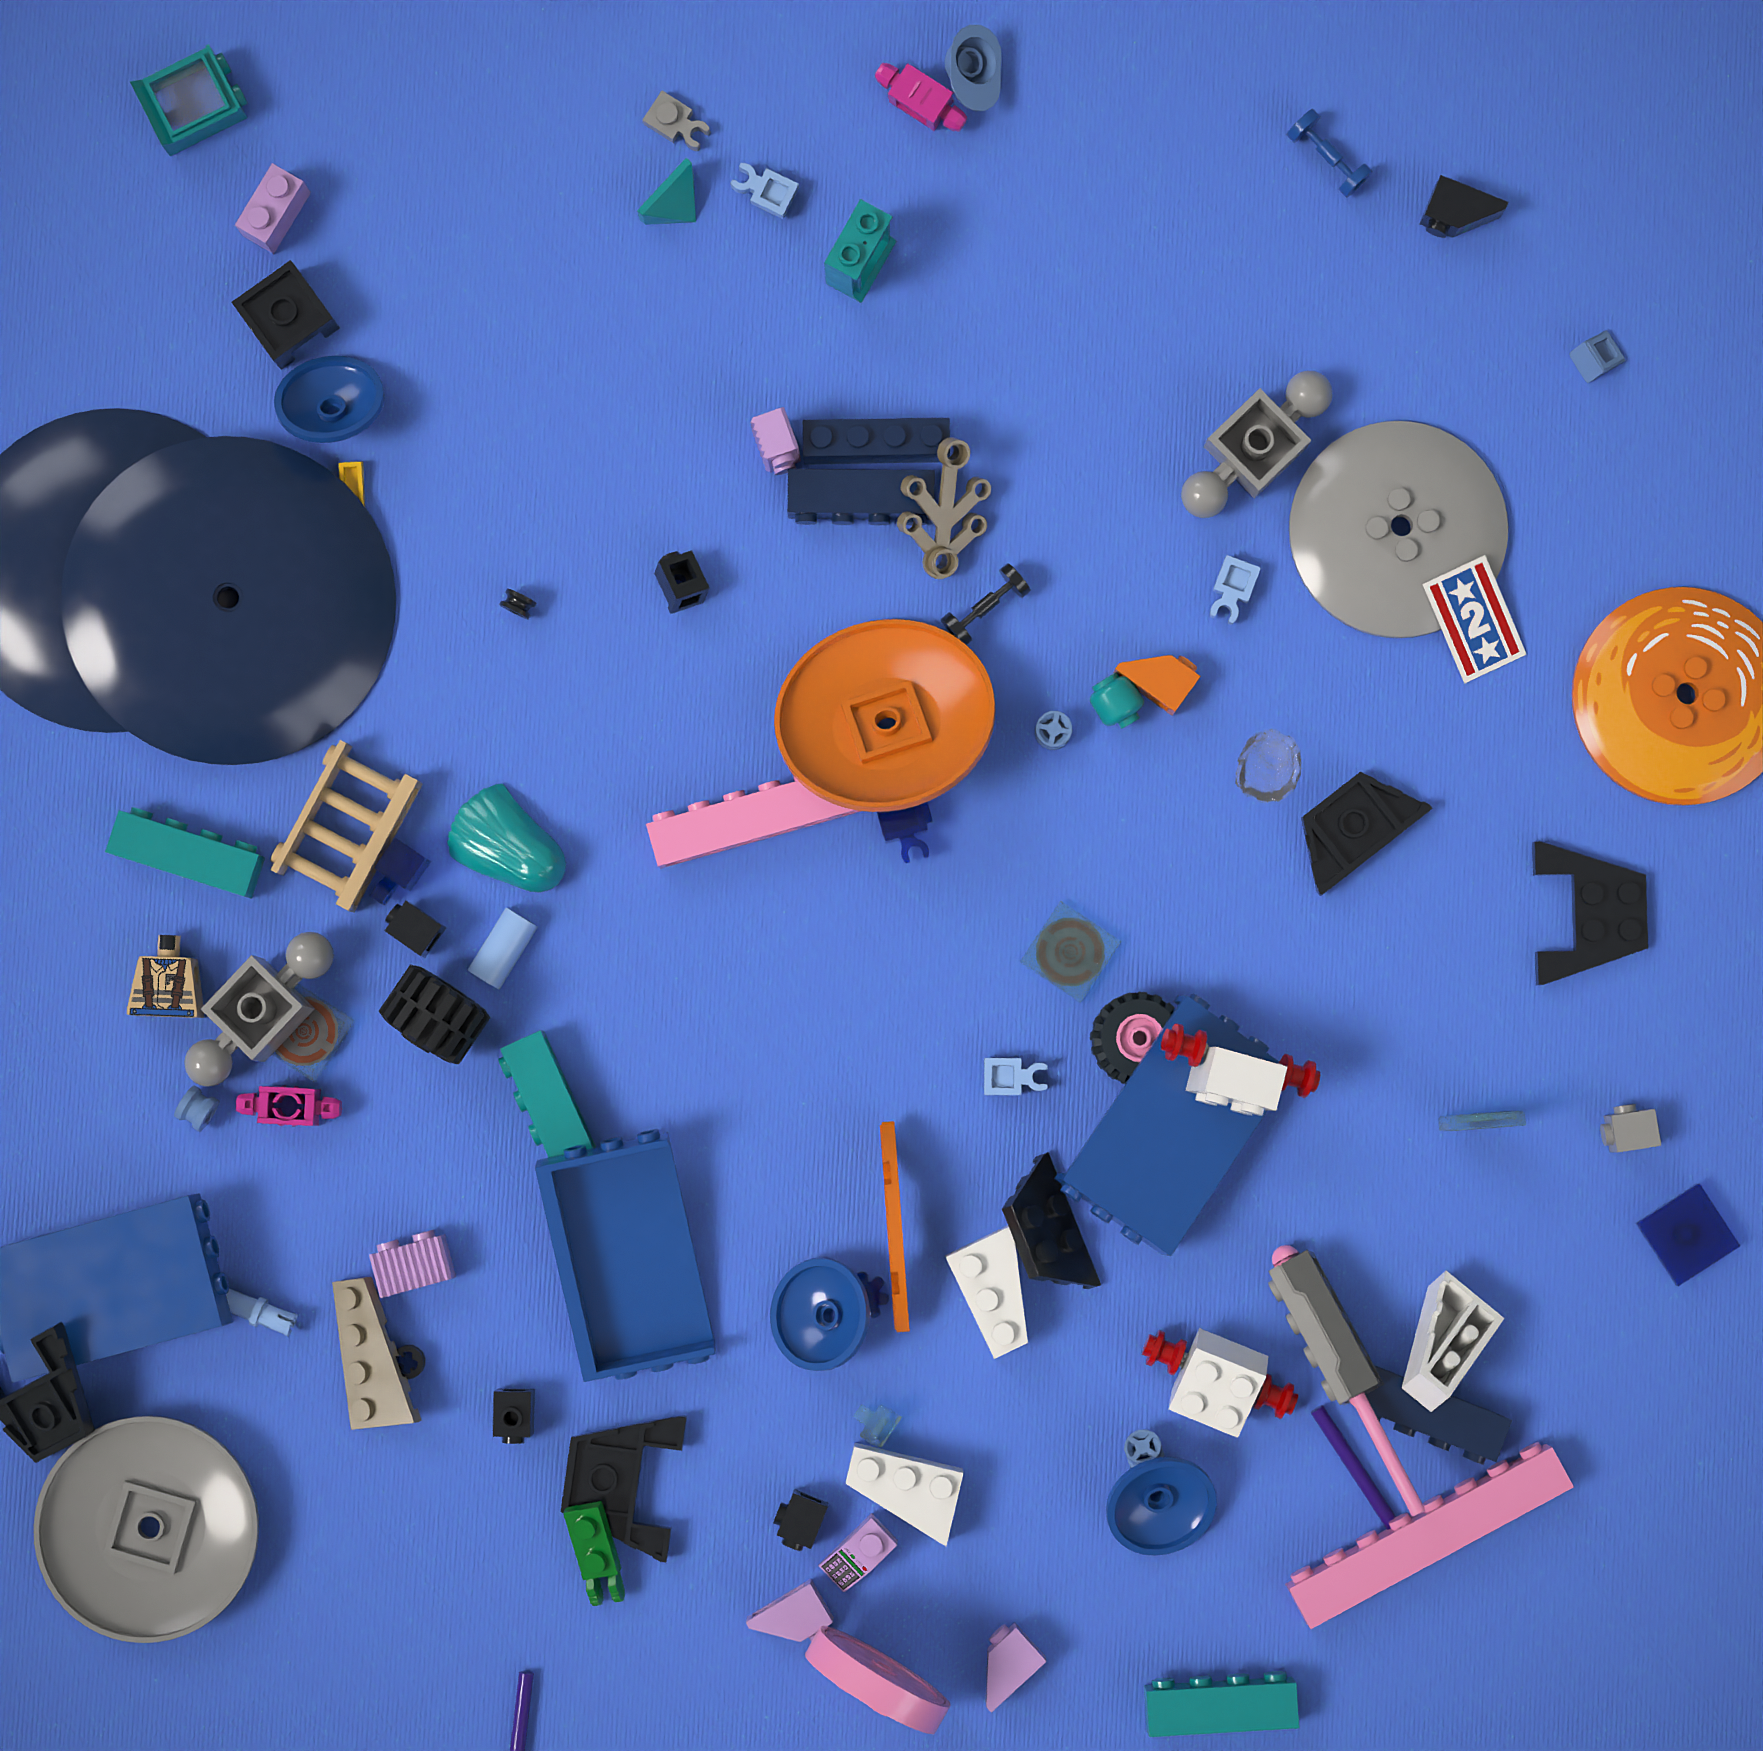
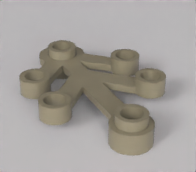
M954 437L943 440L937 450L938 459L943 464L938 504L926 490V483L923 479L909 475L901 483L902 493L914 499L935 525V540L922 528L920 516L912 512H903L898 517L897 527L901 532L910 535L924 552L922 561L924 571L935 579H944L951 576L958 567L957 554L975 537L984 534L987 529V521L983 516L977 513L967 514L979 501L989 497L991 485L987 480L980 477L971 478L967 482L966 493L954 504L958 469L965 466L970 458L968 444ZM951 446H953V454L950 457H947L948 450ZM917 482V489L911 493V484ZM979 483H981L982 490L980 493L976 494L975 488ZM966 515L962 521L963 529L950 540L951 528ZM910 518H913L912 527L910 529H907V521ZM975 519H977L978 526L976 527V529L972 530L971 524ZM942 555L941 563L936 566L938 556Z

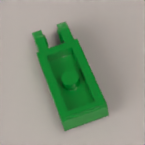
M599 1501L566 1507L563 1515L582 1578L586 1580V1592L589 1596L590 1604L592 1606L603 1604V1590L599 1578L608 1576V1588L612 1600L615 1603L623 1601L625 1589L620 1573L622 1567L603 1503Z

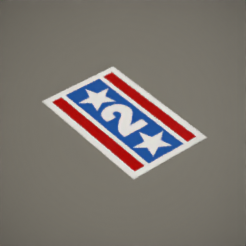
M1485 555L1422 584L1464 684L1527 655Z

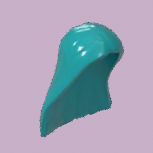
M495 784L482 789L458 810V814L454 818L455 821L451 824L452 830L448 834L449 840H447L449 854L457 862L473 871L529 892H545L553 889L560 883L566 869L563 851L555 840L519 806L504 784Z

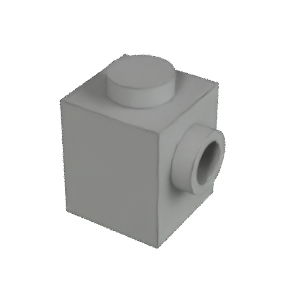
M1636 1104L1613 1107L1614 1114L1605 1115V1124L1600 1125L1602 1142L1604 1146H1609L1610 1152L1618 1153L1661 1146L1655 1109L1636 1110Z

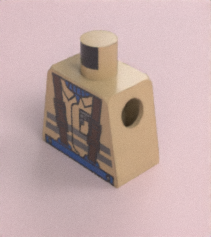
M158 935L157 957L139 956L127 1006V1015L204 1018V1012L201 1010L204 1005L198 960L180 957L181 936Z

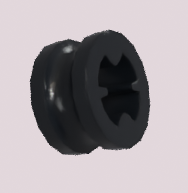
M507 588L505 592L507 599L501 601L499 605L529 620L530 614L528 611L531 607H535L537 603Z
M405 1345L397 1349L399 1354L396 1356L397 1363L400 1356H406L405 1352L413 1353L412 1359L418 1361L416 1369L414 1367L410 1368L411 1372L403 1371L404 1365L398 1363L402 1377L406 1376L407 1379H412L418 1376L425 1367L426 1358L424 1353L414 1345Z

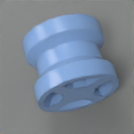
M1059 711L1044 713L1038 719L1035 727L1037 742L1048 750H1057L1064 747L1072 734L1070 719Z
M193 1085L179 1102L174 1117L179 1120H188L192 1123V1127L195 1130L201 1132L215 1114L220 1101L214 1097H205L202 1095L201 1089Z
M1135 1431L1125 1441L1124 1451L1130 1468L1150 1459L1165 1457L1159 1437L1152 1431ZM1145 1455H1149V1456H1150V1457H1146V1458L1140 1459L1141 1456H1145Z

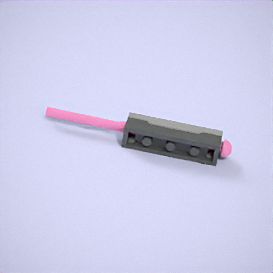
M1283 1245L1278 1247L1272 1255V1264L1275 1268L1268 1271L1273 1280L1268 1282L1277 1301L1284 1300L1290 1313L1286 1315V1319L1296 1335L1301 1333L1308 1346L1303 1348L1308 1361L1313 1368L1319 1366L1325 1380L1321 1384L1331 1402L1337 1400L1339 1405L1350 1403L1355 1406L1411 1516L1414 1517L1424 1512L1425 1508L1366 1397V1394L1383 1386L1384 1383L1314 1252L1306 1250L1299 1254L1292 1246Z

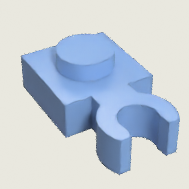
M740 163L739 171L747 174L749 179L745 183H739L732 179L730 183L731 188L741 194L753 193L750 199L752 205L784 219L799 189V184L767 168L763 176L760 177L756 175L751 165Z
M1226 555L1213 591L1222 594V597L1212 605L1210 617L1215 618L1217 610L1221 607H1226L1231 614L1228 624L1232 625L1239 614L1236 604L1237 600L1248 603L1261 568Z
M984 1058V1095H1021V1085H1028L1035 1091L1046 1090L1047 1084L1035 1083L1032 1076L1036 1070H1047V1065L1035 1063L1029 1066L1028 1069H1021V1058Z

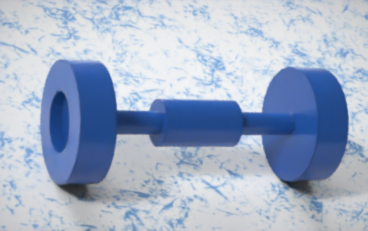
M1311 109L1290 128L1286 135L1294 143L1305 134L1309 136L1317 145L1316 150L1332 167L1337 166L1348 177L1339 188L1341 193L1347 198L1370 177L1373 171L1366 164H1363L1353 173L1342 161L1344 157L1327 139L1322 140L1312 130L1320 116L1314 109Z

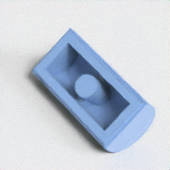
M505 908L469 966L468 971L495 988L500 989L538 927L510 909Z

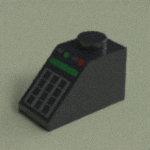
M1440 175L1419 224L1425 226L1426 231L1434 236L1441 238L1450 236L1453 238L1499 219L1509 202Z

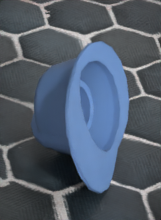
M968 25L960 29L954 37L952 45L947 50L945 57V70L951 80V87L956 98L965 107L973 111H986L993 107L999 99L1001 89V47L997 37L991 30L982 25Z

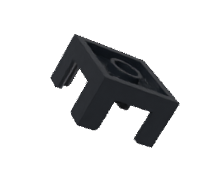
M291 260L231 302L281 370L295 360L291 353L321 332L327 338L340 329Z

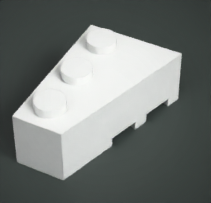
M1007 1225L945 1255L994 1359L1028 1343L1016 1246L1009 1226Z
M1447 1271L1442 1273L1427 1288L1402 1384V1389L1430 1412L1451 1396L1505 1319Z
M854 1443L845 1484L939 1543L947 1546L962 1482L963 1468Z

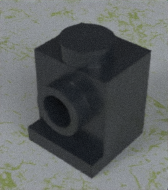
M675 551L663 556L659 560L654 574L669 604L668 610L670 614L704 603L709 591V585L693 551L682 554ZM675 580H680L682 583L677 584Z

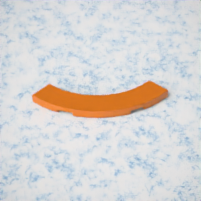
M890 1121L882 1122L880 1134L894 1328L897 1332H908L910 1329L895 1122Z

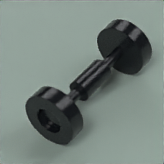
M1009 563L999 570L1007 583L995 593L990 591L971 607L973 611L962 621L959 622L950 612L940 619L948 632L966 645L972 641V638L965 627L975 618L979 617L981 619L1000 603L999 598L1012 588L1021 598L1031 591L1023 577Z

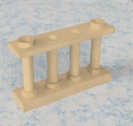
M340 740L337 746L331 745L325 754L322 762L326 766L286 842H280L276 846L270 861L274 863L271 871L284 876L287 868L290 867L336 891L335 895L339 897L336 905L354 913L423 784L407 774H404L402 780L397 778L394 781L348 757L352 746ZM340 769L387 793V798L391 801L385 812L379 811L376 813L330 789ZM325 802L369 825L370 831L373 834L368 844L362 843L359 846L315 823L313 820L322 803ZM307 834L353 858L352 863L356 864L351 876L341 878L295 854L304 836Z

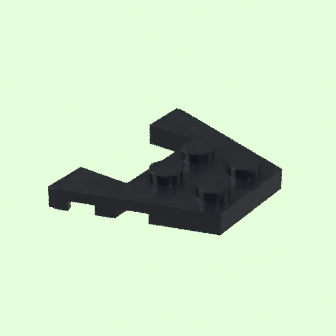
M1540 841L1532 842L1533 876L1571 875L1573 951L1535 952L1536 985H1544L1648 948L1645 874Z
M62 1321L30 1339L49 1373L8 1395H5L0 1387V1421L5 1425L3 1431L35 1463L87 1437L95 1431Z
M680 1415L572 1436L560 1512L563 1513L566 1507L601 1501L612 1537L652 1556L660 1562L666 1563L672 1527L633 1521L644 1446L682 1451L687 1416Z

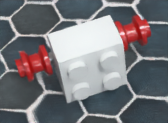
M1178 1023L1174 1024L1172 1029L1167 1028L1162 1037L1161 1050L1165 1051V1058L1167 1060L1174 1061L1178 1055L1188 1057V1064L1192 1067L1186 1091L1196 1093L1195 1100L1214 1106H1217V1104L1227 1106L1228 1103H1232L1230 1108L1232 1111L1251 1116L1252 1114L1263 1116L1264 1110H1277L1281 1091H1284L1287 1086L1295 1087L1297 1095L1306 1098L1310 1092L1314 1093L1319 1085L1320 1071L1316 1070V1063L1307 1060L1303 1066L1294 1064L1292 1055L1284 1054L1279 1063L1276 1064L1223 1048L1208 1047L1206 1031L1198 1030L1194 1036L1184 1033L1183 1025Z
M1199 1328L1188 1353L1185 1352L1186 1340L1181 1339L1176 1344L1165 1340V1332L1158 1330L1156 1336L1148 1335L1141 1354L1147 1357L1146 1365L1152 1366L1155 1362L1159 1361L1167 1365L1168 1374L1173 1376L1178 1367L1181 1368L1171 1391L1168 1410L1237 1438L1252 1407L1257 1410L1263 1405L1272 1407L1275 1411V1417L1282 1419L1285 1413L1292 1414L1297 1403L1298 1394L1293 1392L1294 1384L1288 1382L1283 1388L1272 1384V1375L1267 1374L1269 1356Z

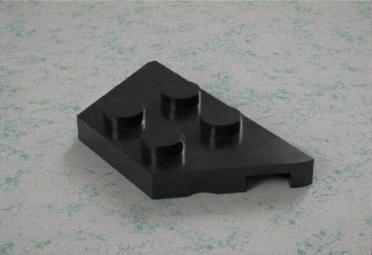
M1362 772L1356 774L1301 817L1318 895L1321 896L1433 808L1428 803L1420 802L1390 785L1386 786L1378 782L1375 778Z
M1049 1152L1036 1156L1032 1161L1035 1164L1028 1175L1021 1178L1016 1186L1015 1194L1008 1198L1002 1208L1029 1279L1039 1281L1051 1280L1053 1283L1061 1285L1071 1283L1083 1285V1289L1100 1286V1280L1067 1197L1060 1191L1062 1185L1054 1179L1057 1172Z

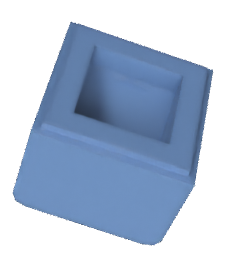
M1607 330L1584 341L1569 353L1570 358L1587 383L1626 361Z

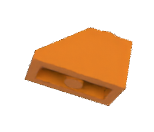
M1172 655L1122 662L1118 664L1113 672H1117L1119 677L1122 675L1127 677L1135 684L1142 695L1171 716L1201 677L1195 672L1197 666L1181 655L1177 659Z

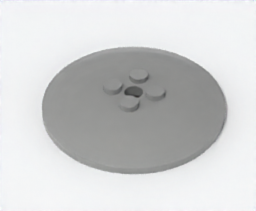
M1386 421L1369 424L1343 435L1324 449L1311 463L1303 475L1292 501L1289 516V542L1295 567L1304 586L1317 603L1331 616L1355 630L1384 638H1413L1441 630L1422 584L1484 555L1487 558L1495 580L1497 579L1507 549L1508 518L1504 498L1494 475L1485 462L1468 445L1455 436L1433 426L1410 421ZM1403 517L1409 521L1411 530L1408 535L1398 536L1392 531L1391 522L1394 518Z
M135 1416L120 1419L95 1429L87 1437L74 1443L59 1458L43 1484L35 1510L34 1546L43 1578L53 1596L73 1618L84 1626L104 1636L126 1642L154 1643L172 1640L187 1635L213 1620L234 1600L243 1587L251 1571L258 1547L259 1514L257 1502L250 1481L238 1460L219 1440L206 1431L190 1423L169 1417ZM145 1517H154L159 1522L160 1530L157 1536L148 1537L142 1532L141 1522Z

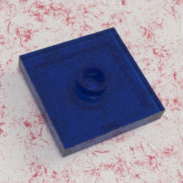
M1700 1183L1694 1184L1635 1223L1676 1286H1680L1740 1247V1244Z

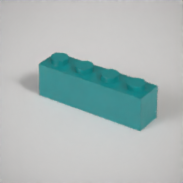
M135 807L131 808L130 813L118 811L105 850L106 853L252 899L265 857L255 854L257 846L236 840L233 847L221 843L222 835L201 829L200 835L186 832L188 824L167 818L164 825L151 820L153 813Z
M542 1030L500 1048L503 1057L498 1059L501 1069L507 1079L513 1077L518 1088L517 1091L513 1092L517 1105L521 1112L528 1111L533 1122L532 1125L528 1126L530 1134L537 1146L543 1144L548 1158L563 1155L564 1149L572 1146L585 1145L586 1149L596 1148L545 1032Z
M1283 1671L1264 1673V1678L1249 1679V1674L1244 1673L1227 1675V1680L1212 1681L1211 1676H1193L1189 1678L1190 1683H1175L1173 1678H1157L1152 1680V1685H1144L1146 1729L1149 1737L1299 1728L1296 1681L1293 1677H1287L1286 1672Z

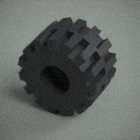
M411 964L379 1009V1013L384 1020L401 1032L405 1039L423 1051L431 1052L444 1061L454 1064H460L490 1019L485 1009L465 994L428 970Z

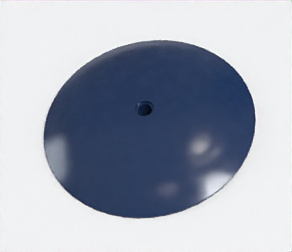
M119 408L96 409L74 413L44 424L18 439L0 454V690L7 697L39 717L65 727L102 733L129 732L104 710L86 687L68 648L61 610V588L65 560L71 541L82 518L94 500L116 477L142 458L160 449L184 441L205 438L206 436L179 421L159 414ZM225 590L219 596V604L224 608H233L238 604L239 594L234 590Z
M218 436L180 442L142 458L123 471L100 493L82 518L71 541L62 577L61 610L68 648L80 676L97 702L116 722L147 744L177 757L208 764L243 765L278 759L317 742L333 731L352 714L375 683L385 662L395 623L396 593L390 557L380 531L359 498L343 481L310 457L273 442L248 437ZM234 590L239 594V601L235 607L224 608L219 604V596L223 591Z

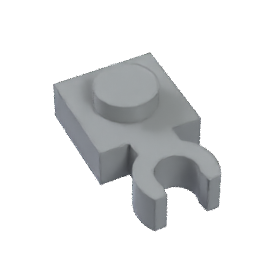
M664 91L660 92L642 120L645 126L672 143L675 142L679 135L682 136L687 147L693 151H699L700 144L691 138L692 134L696 131H701L709 136L711 133L709 126L705 122L689 120L693 114L691 108Z

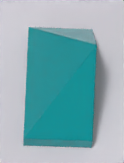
M685 158L637 210L641 222L645 225L696 222L694 171L692 162L689 159Z

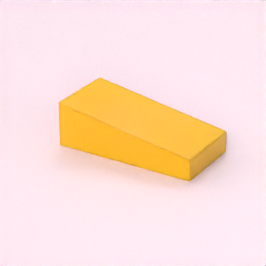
M363 462L339 463V479L349 487L365 507Z

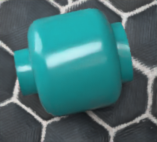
M1117 672L1092 686L1094 693L1090 696V703L1104 725L1113 726L1118 723L1120 728L1123 729L1140 718L1137 711L1143 707L1144 699L1135 684L1123 675L1119 677Z

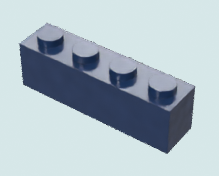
M950 419L803 420L804 465L940 462L937 455L938 446L943 440L950 437ZM950 449L948 450L947 457H950Z
M788 469V518L795 519L796 524L802 525L817 524V519H832V524L851 525L854 524V519H868V524L889 525L890 520H898V517L903 512L909 511L920 516L922 525H926L927 520L930 519L914 499L902 493L901 483L909 475L917 476L925 481L926 490L934 499L935 470ZM917 482L911 484V493L917 489ZM910 518L906 525L912 526L913 518Z
M1375 1366L1384 1385L1366 1394V1397L1379 1422L1381 1417L1395 1422L1394 1430L1411 1437L1415 1436L1416 1431L1430 1436L1429 1444L1449 1451L1451 1445L1464 1449L1463 1457L1484 1465L1486 1458L1497 1462L1512 1422L1511 1419L1454 1396H1450L1430 1412L1402 1389L1403 1376Z

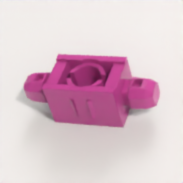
M882 63L876 71L875 78L877 82L886 89L891 87L888 92L889 102L931 130L935 131L941 120L943 121V126L952 131L960 132L967 121L966 114L955 105L951 107L954 102L953 92L907 63L901 74H899L898 68L889 63Z
M285 1085L281 1087L259 1086V1097H257V1093L237 1096L236 1111L246 1115H256V1112H258L257 1123L292 1125V1127L298 1125L319 1126V1115H321L322 1119H334L341 1116L342 1101L331 1097H323L320 1100L321 1089L300 1088L298 1086L289 1088ZM292 1096L297 1101V1104H305V1109H297L294 1115L289 1117L283 1114L281 1108H274V1103H282L285 1097Z

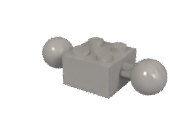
M1303 371L1296 374L1287 385L1286 402L1280 407L1259 388L1207 438L1204 448L1220 465L1213 472H1197L1185 481L1181 491V499L1184 507L1190 514L1199 518H1210L1220 513L1228 500L1227 488L1235 480L1255 499L1308 447L1311 439L1295 422L1301 416L1306 418L1316 417L1329 407L1332 400V387L1324 375L1316 371Z
M304 932L295 936L288 944L286 950L287 964L279 972L264 958L251 955L201 1008L223 1032L215 1040L205 1039L196 1042L187 1051L184 1065L187 1075L193 1082L202 1086H215L222 1083L231 1072L233 1063L231 1054L238 1047L251 1060L265 1062L311 1014L315 1008L295 987L303 978L315 979L324 975L330 969L334 957L333 948L323 935L316 932Z

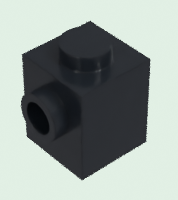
M405 901L402 906L397 903L385 919V922L389 925L384 931L418 955L426 958L446 927L412 903Z
M498 1388L494 1391L493 1437H502V1443L521 1444L524 1443L525 1437H531L534 1434L535 1389Z
M794 1489L788 1505L781 1502L773 1522L779 1525L777 1536L783 1538L781 1543L797 1551H802L803 1547L811 1549L828 1508V1502Z

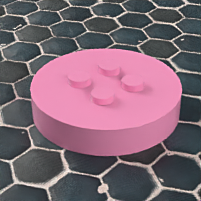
M821 1626L805 1652L806 1659L839 1688L867 1704L879 1714L888 1716L920 1732L935 1734L951 1706L946 1697L910 1669L863 1641L837 1629Z

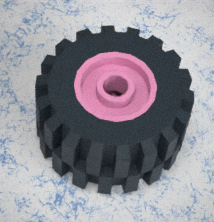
M1147 992L1127 993L1106 1004L1100 1010L1099 1015L1095 1017L1093 1030L1090 1032V1040H1092L1091 1051L1095 1055L1100 1069H1103L1107 1076L1113 1080L1116 1079L1125 1084L1174 1012V1007L1170 1003L1164 1002L1162 997L1149 995Z

